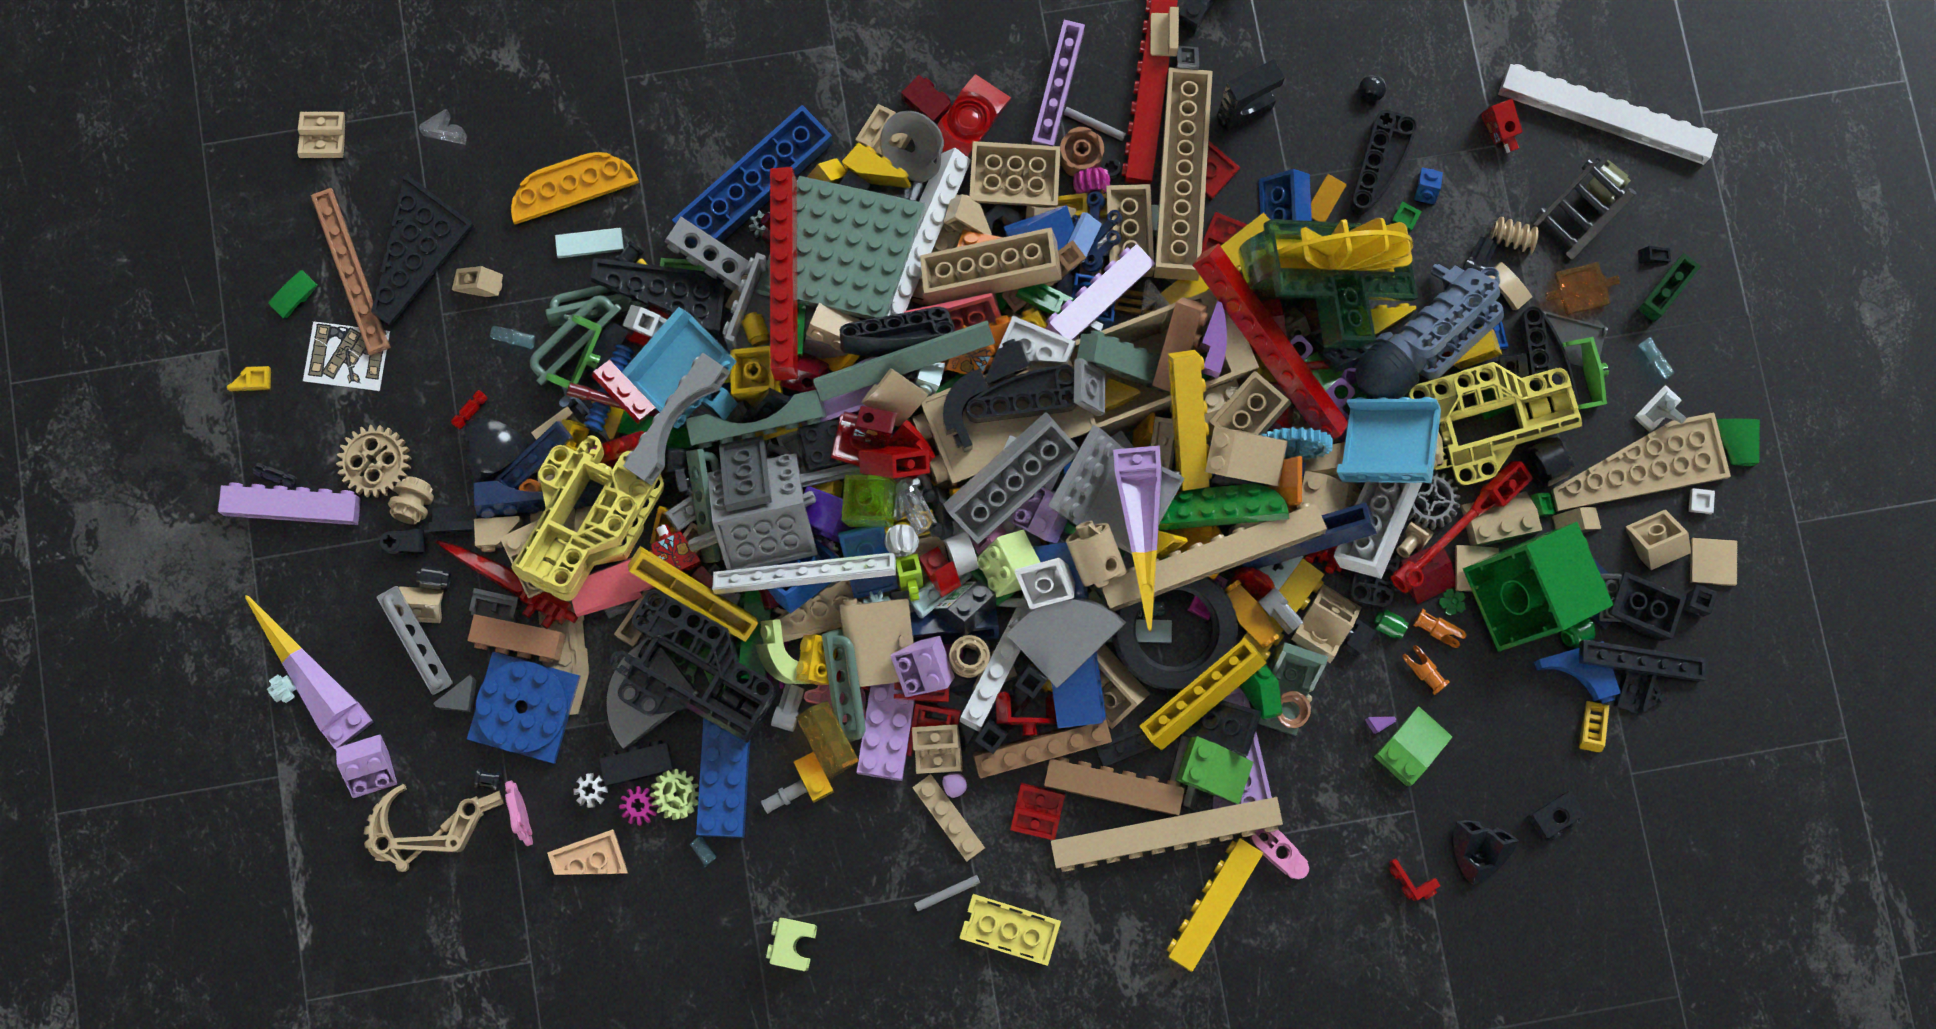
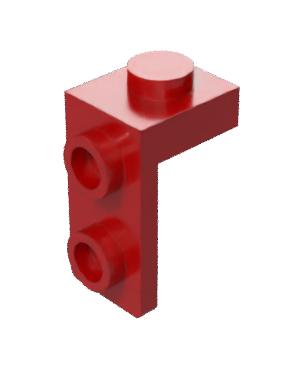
M1392 859L1389 861L1391 865L1389 870L1395 879L1399 878L1404 885L1402 891L1408 899L1412 898L1413 901H1417L1424 897L1427 900L1437 893L1435 889L1441 886L1436 878H1432L1415 888L1398 860Z

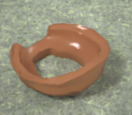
M1298 691L1284 693L1281 695V705L1287 702H1294L1299 706L1300 712L1295 719H1288L1284 714H1281V716H1277L1278 720L1287 728L1303 726L1311 714L1309 700Z

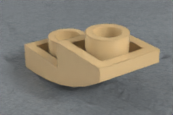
M1501 262L1494 267L1499 271L1500 293H1502L1512 310H1518L1532 298V295L1505 264Z

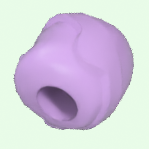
M952 772L943 777L944 790L951 798L958 797L966 791L967 783L962 774Z

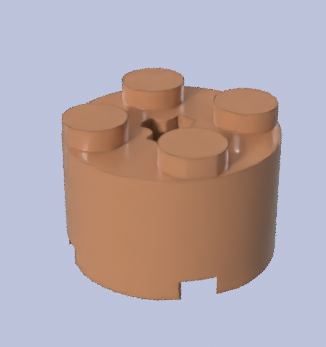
M1087 127L1074 128L1061 141L1060 164L1070 176H1074L1080 170L1094 167L1099 168L1101 165L1104 144L1102 138L1091 131L1092 129Z

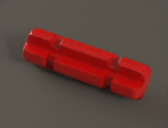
M479 390L476 391L473 399L468 400L460 409L459 415L453 417L451 423L456 428L461 429L466 424L465 421L469 420L480 408L479 405H483L487 400V396Z

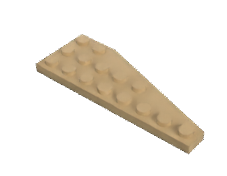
M1715 413L1689 417L1682 424L1675 420L1670 421L1552 489L1551 493L1556 512L1731 477Z
M931 534L918 537V547L913 554H918L919 558L938 546L948 561L943 540L939 537H932ZM921 566L924 586L930 579ZM896 572V579H897V583H898V588H899V589H895V590L883 592V593H882V594H883V598L886 597V596H889V598H890V592L897 591V590H901V589H900V585H899V581H898V577H897V572ZM850 580L833 582L791 614L787 611L776 618L781 621L783 642L802 638L803 635H813L842 627L839 605L844 603V599L854 598ZM869 596L857 599V602H862V604H864L863 599H868Z

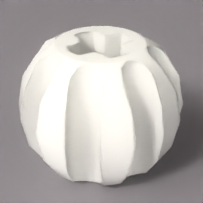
M899 524L888 529L884 542L889 553L893 552L895 556L903 557L911 555L916 551L919 538L913 527Z
M594 773L586 774L585 781L582 777L576 781L580 784V787L578 789L574 788V795L580 794V797L576 800L580 805H583L587 800V807L590 808L595 807L596 799L600 804L605 800L601 797V794L603 792L608 793L607 786L601 787L604 779L600 775L594 780ZM592 787L593 789H595V793L589 794L586 791V788Z

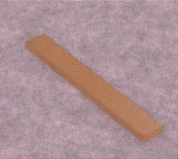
M329 188L311 195L368 354L373 355L391 348L381 320L371 312L374 300L333 189Z

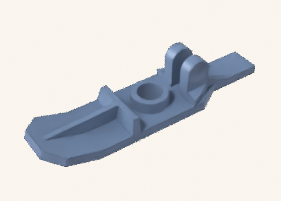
M562 387L565 396L559 401L563 409L567 406L570 408L573 404L578 403L575 407L583 416L586 414L590 415L589 409L578 398L567 396V388ZM602 426L603 432H599V433H600V434L606 439V441L608 442V441H610V439H609V437H608V435H607V433H606L604 427Z

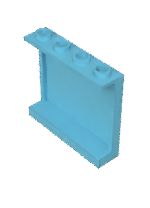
M678 307L622 373L661 412L665 407L667 398L674 394L678 388L679 381L688 374L692 368L693 361L700 357L702 352L724 366L729 372L737 361L691 314ZM706 396L690 405L677 419L673 427L678 429L684 424L691 413L701 405Z
M1363 397L1347 399L1350 414L1343 462L1337 466V474L1342 482L1432 483L1441 408L1437 399L1431 397H1423L1421 399H1411L1408 397H1401L1399 399H1388L1386 397H1379L1377 399H1366Z

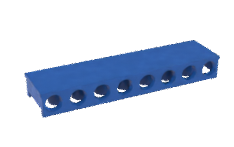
M1066 542L1033 547L1040 562L1060 558L1068 564L1075 581L1074 598L1089 600L1088 587H1085L1081 581ZM1096 651L1058 688L1051 682L1058 728L1103 723L1106 719Z

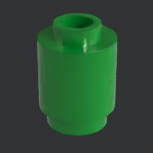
M1386 609L1383 612L1378 611L1373 621L1376 624V630L1394 639L1396 637L1401 639L1409 623L1404 621V618Z

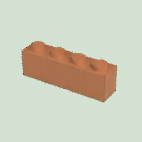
M1185 297L1176 301L1152 386L1170 392L1168 353L1196 350V347L1200 346L1203 335L1200 334L1202 326L1206 325L1209 314L1206 313L1207 305Z
M474 614L468 641L474 643V648L487 650L489 646L496 648L495 652L509 655V651L518 652V657L530 659L531 655L539 657L538 661L552 664L553 660L560 661L566 634Z

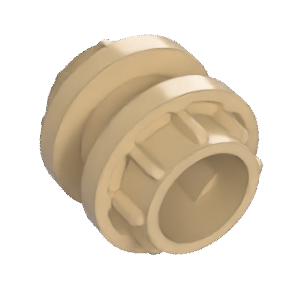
M406 477L401 482H397L394 490L399 496L390 498L388 503L391 508L390 513L392 517L403 523L415 525L420 520L426 518L428 511L423 506L424 504L429 505L434 499L433 489L430 484L416 477Z
M972 635L957 639L949 652V662L952 670L959 676L972 678L981 674L987 667L990 659V652L986 643L979 637ZM965 648L975 650L979 656L977 663L974 665L964 664L959 657L961 650Z

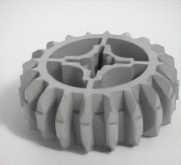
M1434 470L1432 483H1429L1427 491L1419 492L1414 501L1422 506V513L1413 503L1407 520L1409 521L1414 518L1415 525L1422 522V529H1426L1429 524L1431 530L1436 528V524L1440 528L1444 527V521L1450 523L1452 521L1450 516L1455 517L1457 515L1454 509L1460 507V504L1455 502L1460 499V495L1454 494L1458 487L1454 486L1451 488L1450 486L1453 483V479H1449L1446 482L1444 480L1446 474L1443 473L1438 477V471ZM1437 487L1444 492L1446 500L1445 497L1438 494ZM1429 495L1434 499L1430 506L1427 502L1428 500H1426ZM1434 507H1446L1443 514L1430 516Z

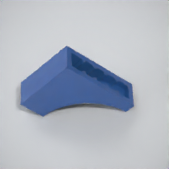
M1579 648L1534 662L1537 671L1555 669L1577 678L1589 691L1593 702L1601 700L1603 704L1614 701V696L1620 694L1613 669L1579 664Z

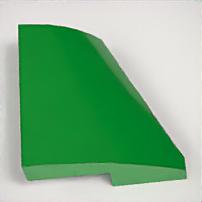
M1716 419L1723 447L1728 452L1727 457L1731 465H1757L1759 463L1760 419Z

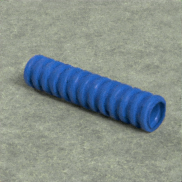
M618 344L615 346L616 351L612 353L614 357L610 358V361L622 372L628 366V362H631V356L634 355V351L627 346ZM599 385L601 389H598L597 391L607 393V391L601 385ZM592 402L593 408L589 410L590 415H587L586 419L588 420L584 422V426L598 433L603 432L602 426H605V419H608L607 413L611 412L610 406Z

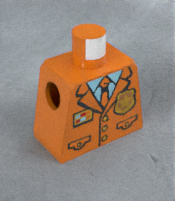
M994 345L947 359L944 363L945 369L968 374L980 368L983 374L985 369H990L993 362Z

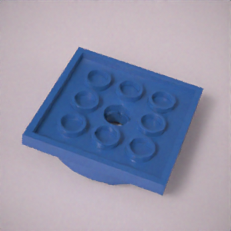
M492 652L484 682L477 695L476 710L467 739L555 764L581 676ZM520 701H525L528 709L525 713L520 714L516 709V704Z

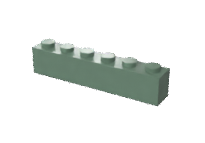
M1091 331V334H1081L1077 359L1082 358L1103 371L1160 392H1169L1152 386L1161 354L1148 353V350L1145 348H1134V344L1119 342V338L1105 337V333L1100 331Z

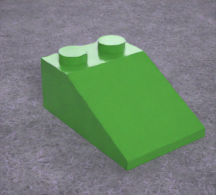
M1418 706L1377 751L1374 757L1403 784L1409 787L1430 766L1451 740L1452 736Z
M1198 736L1190 737L1175 781L1238 805L1254 762L1216 743Z

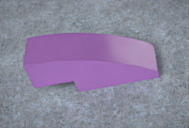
M1219 301L1216 303L1200 349L1208 351L1204 362V370H1201V373L1218 378L1221 373L1227 346L1225 313L1223 305Z

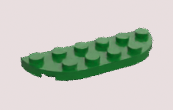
M1257 483L1185 490L1175 495L1158 525V530L1290 519L1284 498L1269 487Z

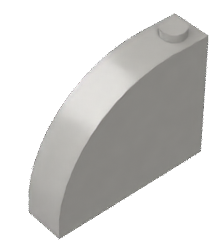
M1072 598L1038 607L1024 618H1016L1009 625L1011 630L1007 635L1058 688L1126 622L1117 613L1101 603L1084 598Z
M646 636L641 637L638 645L628 654L638 658L644 643L651 639ZM661 647L649 669L696 696L699 693L668 651ZM623 659L619 663L618 668L623 665L629 669L630 665ZM615 671L607 693V714L615 738L622 748L627 749L676 711L649 717L628 706L618 696V689L625 677ZM628 688L624 692V698L627 700L635 696L633 688ZM652 699L644 703L645 711H651L655 707V701Z

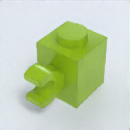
M918 554L896 558V572L901 592L908 590L910 601L920 600L918 588L923 587V578Z

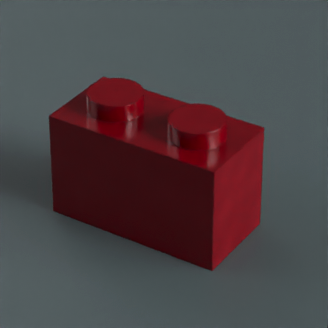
M918 75L901 92V100L914 112L925 115L937 125L951 108V100L944 92H938L930 79Z

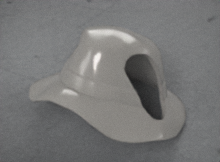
M902 111L891 116L885 123L880 135L882 157L884 156L889 159L896 169L902 168L909 175L908 179L917 183L930 180L938 173L941 166V153L944 147V140L939 127L925 115L914 111ZM896 133L907 134L915 144V151L911 153L899 147L891 146L889 144L891 136Z

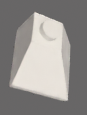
M1060 558L1015 569L1016 577L1030 609L1074 598L1075 581L1068 564Z

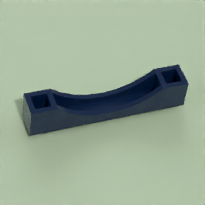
M590 479L573 508L581 509L593 506L604 485ZM498 481L474 483V506L477 517L512 516L518 513H537L546 509L542 491L516 490Z

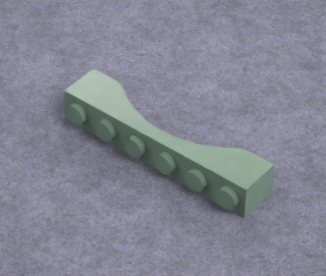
M817 390L795 394L777 413L757 422L732 423L722 420L715 415L705 414L687 418L686 423L691 446H698L699 449L712 447V442L720 441V444L734 442L733 438L742 436V440L754 438L756 437L755 433L762 431L764 435L776 433L777 428L785 427L786 430L799 428L798 423L818 424L821 423V418H826L827 416L824 402H821Z

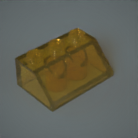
M828 701L812 706L796 716L828 780L833 779L859 762Z

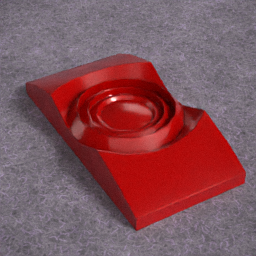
M975 74L937 124L944 140L942 153L956 148L969 158L972 155L973 141H982L1010 102L1011 97Z

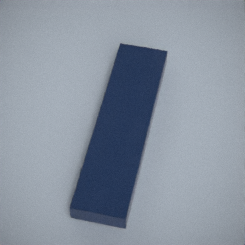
M556 421L501 472L495 480L505 486L518 490L524 481L530 479L539 471L553 447L557 445L565 446L573 437L560 421Z

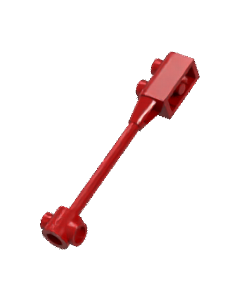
M1511 461L1502 470H1499L1496 476L1482 487L1470 511L1416 563L1407 561L1399 570L1393 573L1391 576L1393 584L1404 593H1408L1413 587L1420 586L1424 581V574L1421 570L1476 516L1483 514L1492 507L1506 506L1533 479L1523 462Z

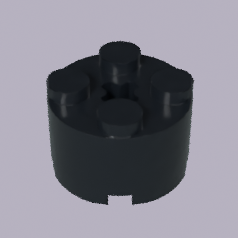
M1547 437L1529 446L1522 452V456L1526 455V461L1523 464L1533 477L1532 481L1535 484L1540 482L1543 485L1541 486L1542 489H1546L1569 477L1571 469L1575 467L1572 458L1567 456L1564 451L1563 443L1559 437Z

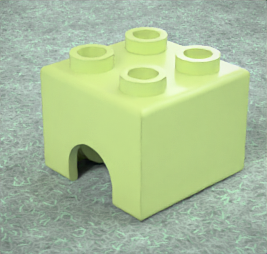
M1024 530L997 537L977 557L978 566L983 571L989 588L996 593V597L1022 590L1016 577L1015 569L1041 563Z
M779 918L778 922L774 921L771 935L775 936L774 944H769L766 958L770 959V964L808 971L810 959L801 957L797 953L796 944L802 937L815 938L817 926L786 918Z

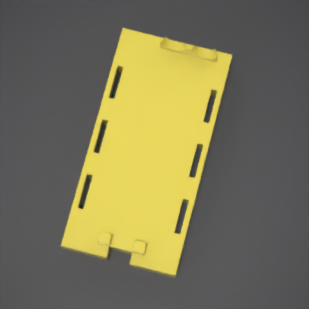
M975 894L972 895L968 912L972 913L969 922H964L960 939L1048 966L1060 927V920ZM988 901H989V902H992V903H995V904H999V905H1001V906L998 907V906H994V905L988 904ZM1012 908V909L1021 911V912H1023V913L1020 914V913L1011 911V910H1009V909ZM1032 915L1038 916V917L1044 918L1045 920L1043 921V920H1040V919H1037V918H1033V917H1031V916H1032ZM976 939L988 942L989 945L977 942ZM998 946L1010 949L1011 952L998 948ZM1020 953L1033 956V959L1026 956L1020 955Z

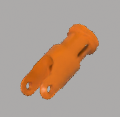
M1424 609L1420 610L1413 623V626L1423 628L1430 632L1431 636L1454 648H1458L1460 642L1450 635H1455L1461 639L1466 637L1464 630L1440 617L1438 619L1426 613Z
M1414 645L1413 650L1420 657L1422 665L1413 662L1406 654H1403L1402 657L1422 681L1425 680L1433 689L1432 693L1436 695L1450 681L1445 680L1436 670L1435 664L1418 646Z

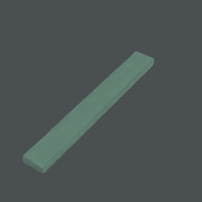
M984 321L814 379V384L822 402L879 383L890 368L903 375L995 344V340L988 321Z

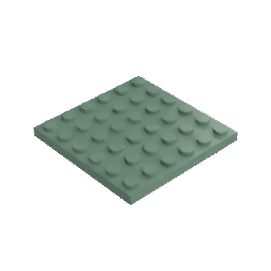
M799 176L797 181V303L818 307V304L822 303L824 306L845 314L865 319L888 316L926 209L925 203ZM770 255L767 260V269L763 271L756 289L758 294L769 297Z

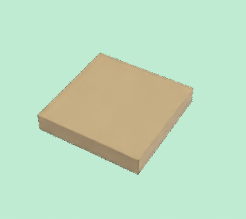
M1702 538L1690 539V583L1737 585V541Z

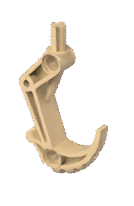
M402 784L387 793L379 804L377 803L372 809L373 814L369 815L367 819L369 826H365L364 834L368 835V840L364 843V846L368 848L372 856L376 857L375 860L382 862L391 861L396 864L395 866L398 871L406 872L409 869V863L422 851L461 852L465 848L481 816H484V811L504 804L503 797L500 791L480 799L477 796L471 799H464L459 804L457 811L440 826L441 829L433 836L394 838L388 824V811L396 796L407 790L406 785ZM473 803L475 812L473 815L467 816L465 809L467 805ZM444 831H449L448 835L440 836ZM383 838H386L389 843L385 850L379 848V842ZM401 850L415 851L405 861L400 853Z

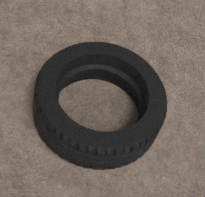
M1209 576L1176 588V590L1187 591L1197 596L1207 607L1212 620V635L1206 650L1196 660L1186 665L1174 667L1161 665L1151 660L1142 651L1136 637V620L1143 606L1142 601L1114 611L1126 622L1112 636L1116 653L1124 666L1145 684L1160 690L1181 691L1236 645L1238 624L1236 623L1235 609L1224 589Z

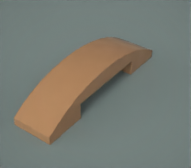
M1073 240L1058 251L1062 278L1086 259ZM1060 280L1052 281V282H1048V283H1043V284L1052 287L1053 285H1055V284H1056L1057 282H1059ZM1018 289L1005 291L1001 294L1014 312L1029 304L1015 297Z

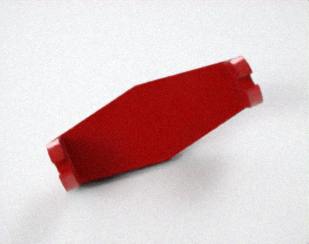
M1007 692L997 694V724L1023 725V736L1037 735L1036 725H1057L1053 694L1048 695L1046 698V718L1011 717L1010 695Z

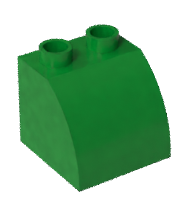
M1578 522L1544 533L1462 568L1498 652L1563 631L1613 606L1606 583L1599 573L1589 550L1588 542L1583 536Z

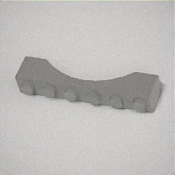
M703 352L700 357L693 361L692 368L688 374L681 378L674 394L667 398L663 410L653 418L649 430L641 435L635 450L631 451L626 457V462L623 466L650 485L655 482L665 467L666 443L677 419L695 401L708 394L717 392L731 373Z

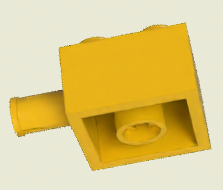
M770 346L730 350V355L737 362L732 367L731 373L724 383H731L732 395L740 400L760 398L768 388L783 394V387L780 386L781 380L775 381L770 369Z

